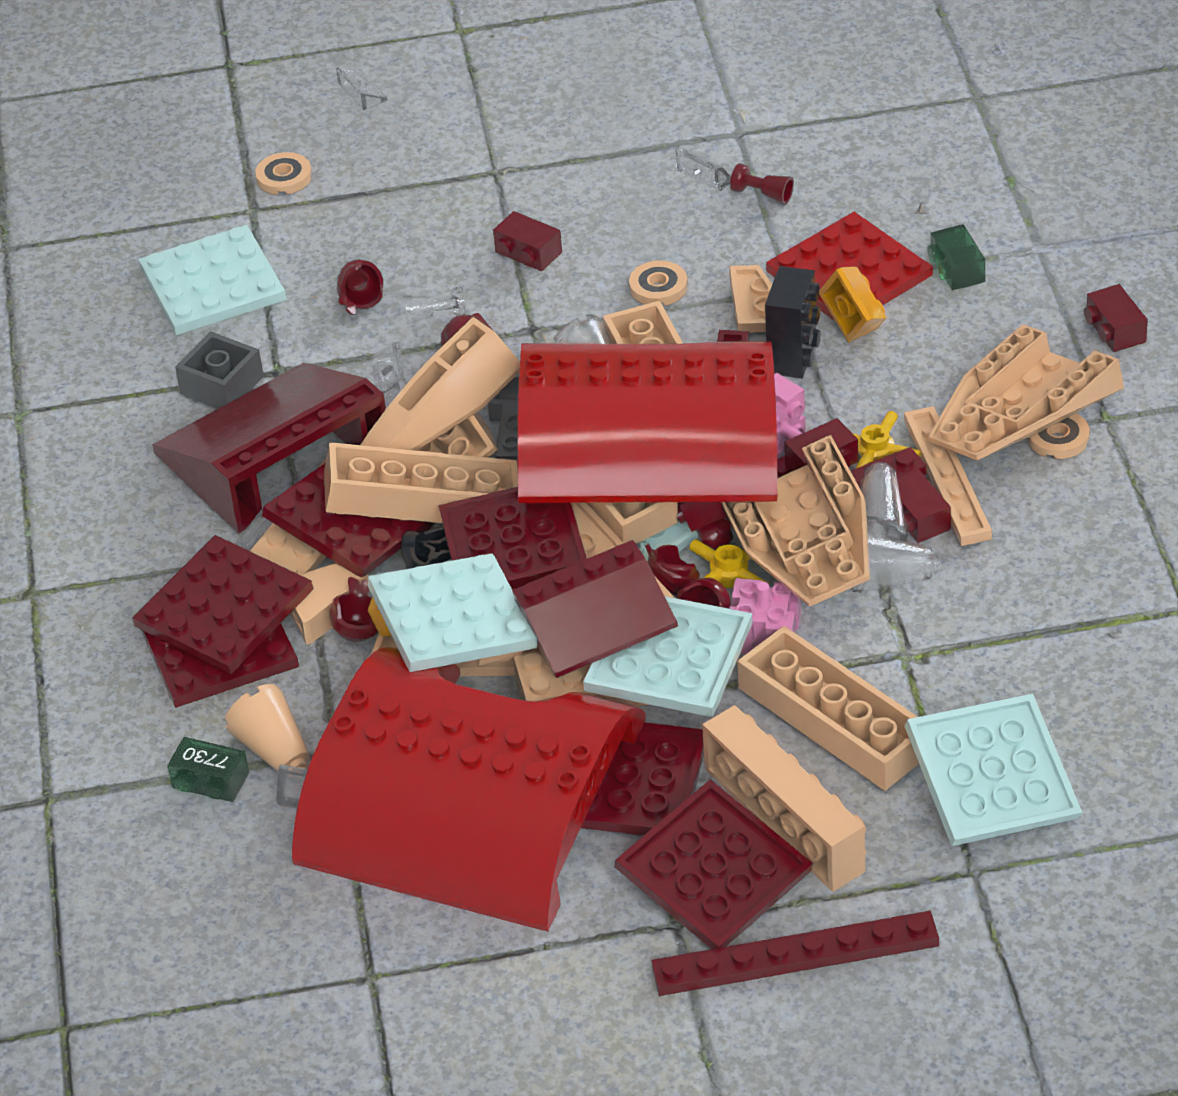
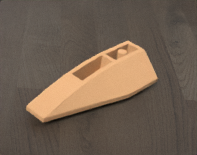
M472 317L409 380L369 431L361 446L417 451L477 413L520 372L519 359L493 330Z

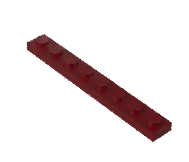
M930 910L721 947L719 950L716 948L659 958L651 961L658 996H665L939 947V934Z

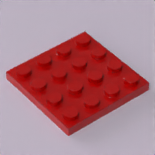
M855 211L766 262V271L773 277L776 276L779 266L815 270V283L820 284V289L837 269L841 267H857L860 273L867 278L871 292L882 305L933 276V266ZM819 294L816 306L820 307L821 312L835 321Z

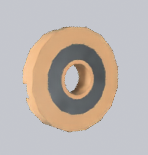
M283 152L264 158L257 165L255 174L257 184L263 191L279 195L278 192L286 191V194H293L302 190L310 183L312 171L310 162L304 156L297 153Z
M656 260L646 262L636 267L630 274L629 287L631 296L642 304L660 301L661 303L663 302V306L670 305L680 300L687 291L688 278L685 270L678 264L669 261Z
M1076 413L1028 437L1027 442L1030 448L1038 455L1046 457V454L1054 455V459L1071 458L1083 452L1087 447L1090 427L1087 421ZM1054 433H1062V434H1065V435H1063V436H1054V435H1052V434H1054Z

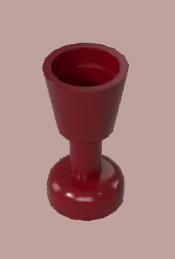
M738 163L732 171L730 188L732 191L742 192L747 186L761 189L763 195L782 204H787L793 193L794 179L789 176L766 175L764 178L753 176L747 165Z

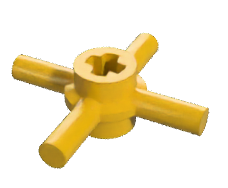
M888 411L880 425H868L861 431V435L854 434L858 439V453L861 455L855 469L909 448L894 444L893 438L889 435L898 419V415L894 411ZM913 449L921 458V450Z
M697 539L691 542L689 550L710 562V572L703 578L716 579L725 588H734L736 578L762 580V582L769 584V582L748 570V560L751 558L746 554L744 548L741 549L735 545H723L715 551Z

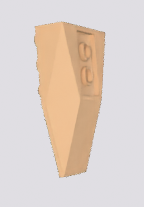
M1022 324L963 376L929 434V441L974 460H980L1033 436L1124 389L1119 359L1094 350L1081 363L1050 352L1046 332Z
M831 435L802 448L808 465L777 478V502H720L746 554L809 607L870 580L866 500Z

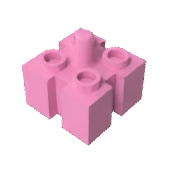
M776 373L774 378L777 417V457H779L784 450V441L806 431L805 417L802 415L805 410V398L803 388Z
M736 578L732 594V606L729 609L752 613L753 619L740 654H747L783 626L794 633L798 630L802 612L801 599L782 583L775 582L773 587H769V584L762 582V580Z

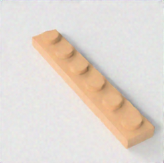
M935 407L904 412V422L917 450L922 452L921 459L927 465V473L933 486L951 506V525L960 545L964 546L992 540V529L956 452L929 441L928 436L939 419Z

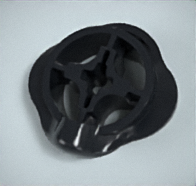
M444 526L423 532L408 530L403 534L401 555L405 561L406 569L452 561Z

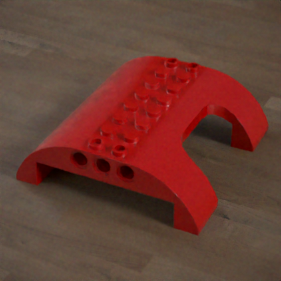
M771 341L683 344L522 343L518 393V503L777 502V417Z
M382 647L374 651L363 662L352 678L309 764L294 823L292 842L293 864L549 932L561 905L557 878L620 742L625 741L635 744L646 720V713L635 706L578 692H569L547 701L518 700L457 685L456 682L461 672L456 664L409 672L397 648Z

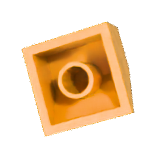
M841 267L837 269L820 289V296L848 343L878 329L887 319L882 303L876 300L870 290L867 278L860 273L857 267Z

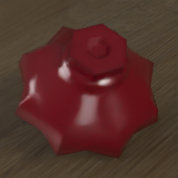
M724 518L696 530L700 537V542L715 551L720 546L729 545L734 538L730 531V522Z

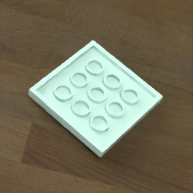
M247 225L235 227L216 235L207 236L203 239L181 244L177 247L138 259L140 269L176 335L287 300L282 284Z
M493 553L368 576V588L409 672L537 648V638L516 604L512 589Z
M665 596L678 622V627L593 662L583 681L584 691L714 717L753 623L752 613Z
M1033 694L907 719L905 724L906 732L951 846L1079 819L1082 814V810Z

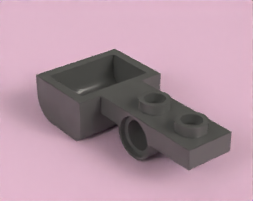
M519 373L488 403L489 421H500L496 444L498 450L495 451V458L517 460V465Z

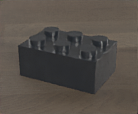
M779 266L765 303L766 341H771L774 374L778 373L786 377L803 379L806 368L812 367L814 359L813 348L819 347L821 330L816 329L820 318V307L816 306L820 284L815 283V270Z

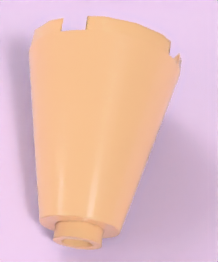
M265 684L257 687L260 692L253 696H250L247 692L227 712L225 720L228 725H225L226 729L232 736L283 776L295 777L300 775L307 769L310 755L283 692L274 684Z

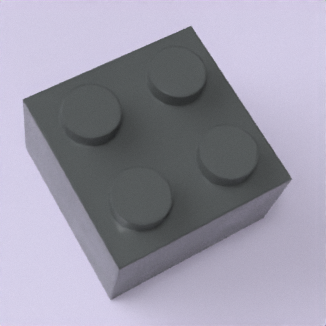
M211 331L175 366L180 394L216 408H221L245 395L264 377L259 349Z

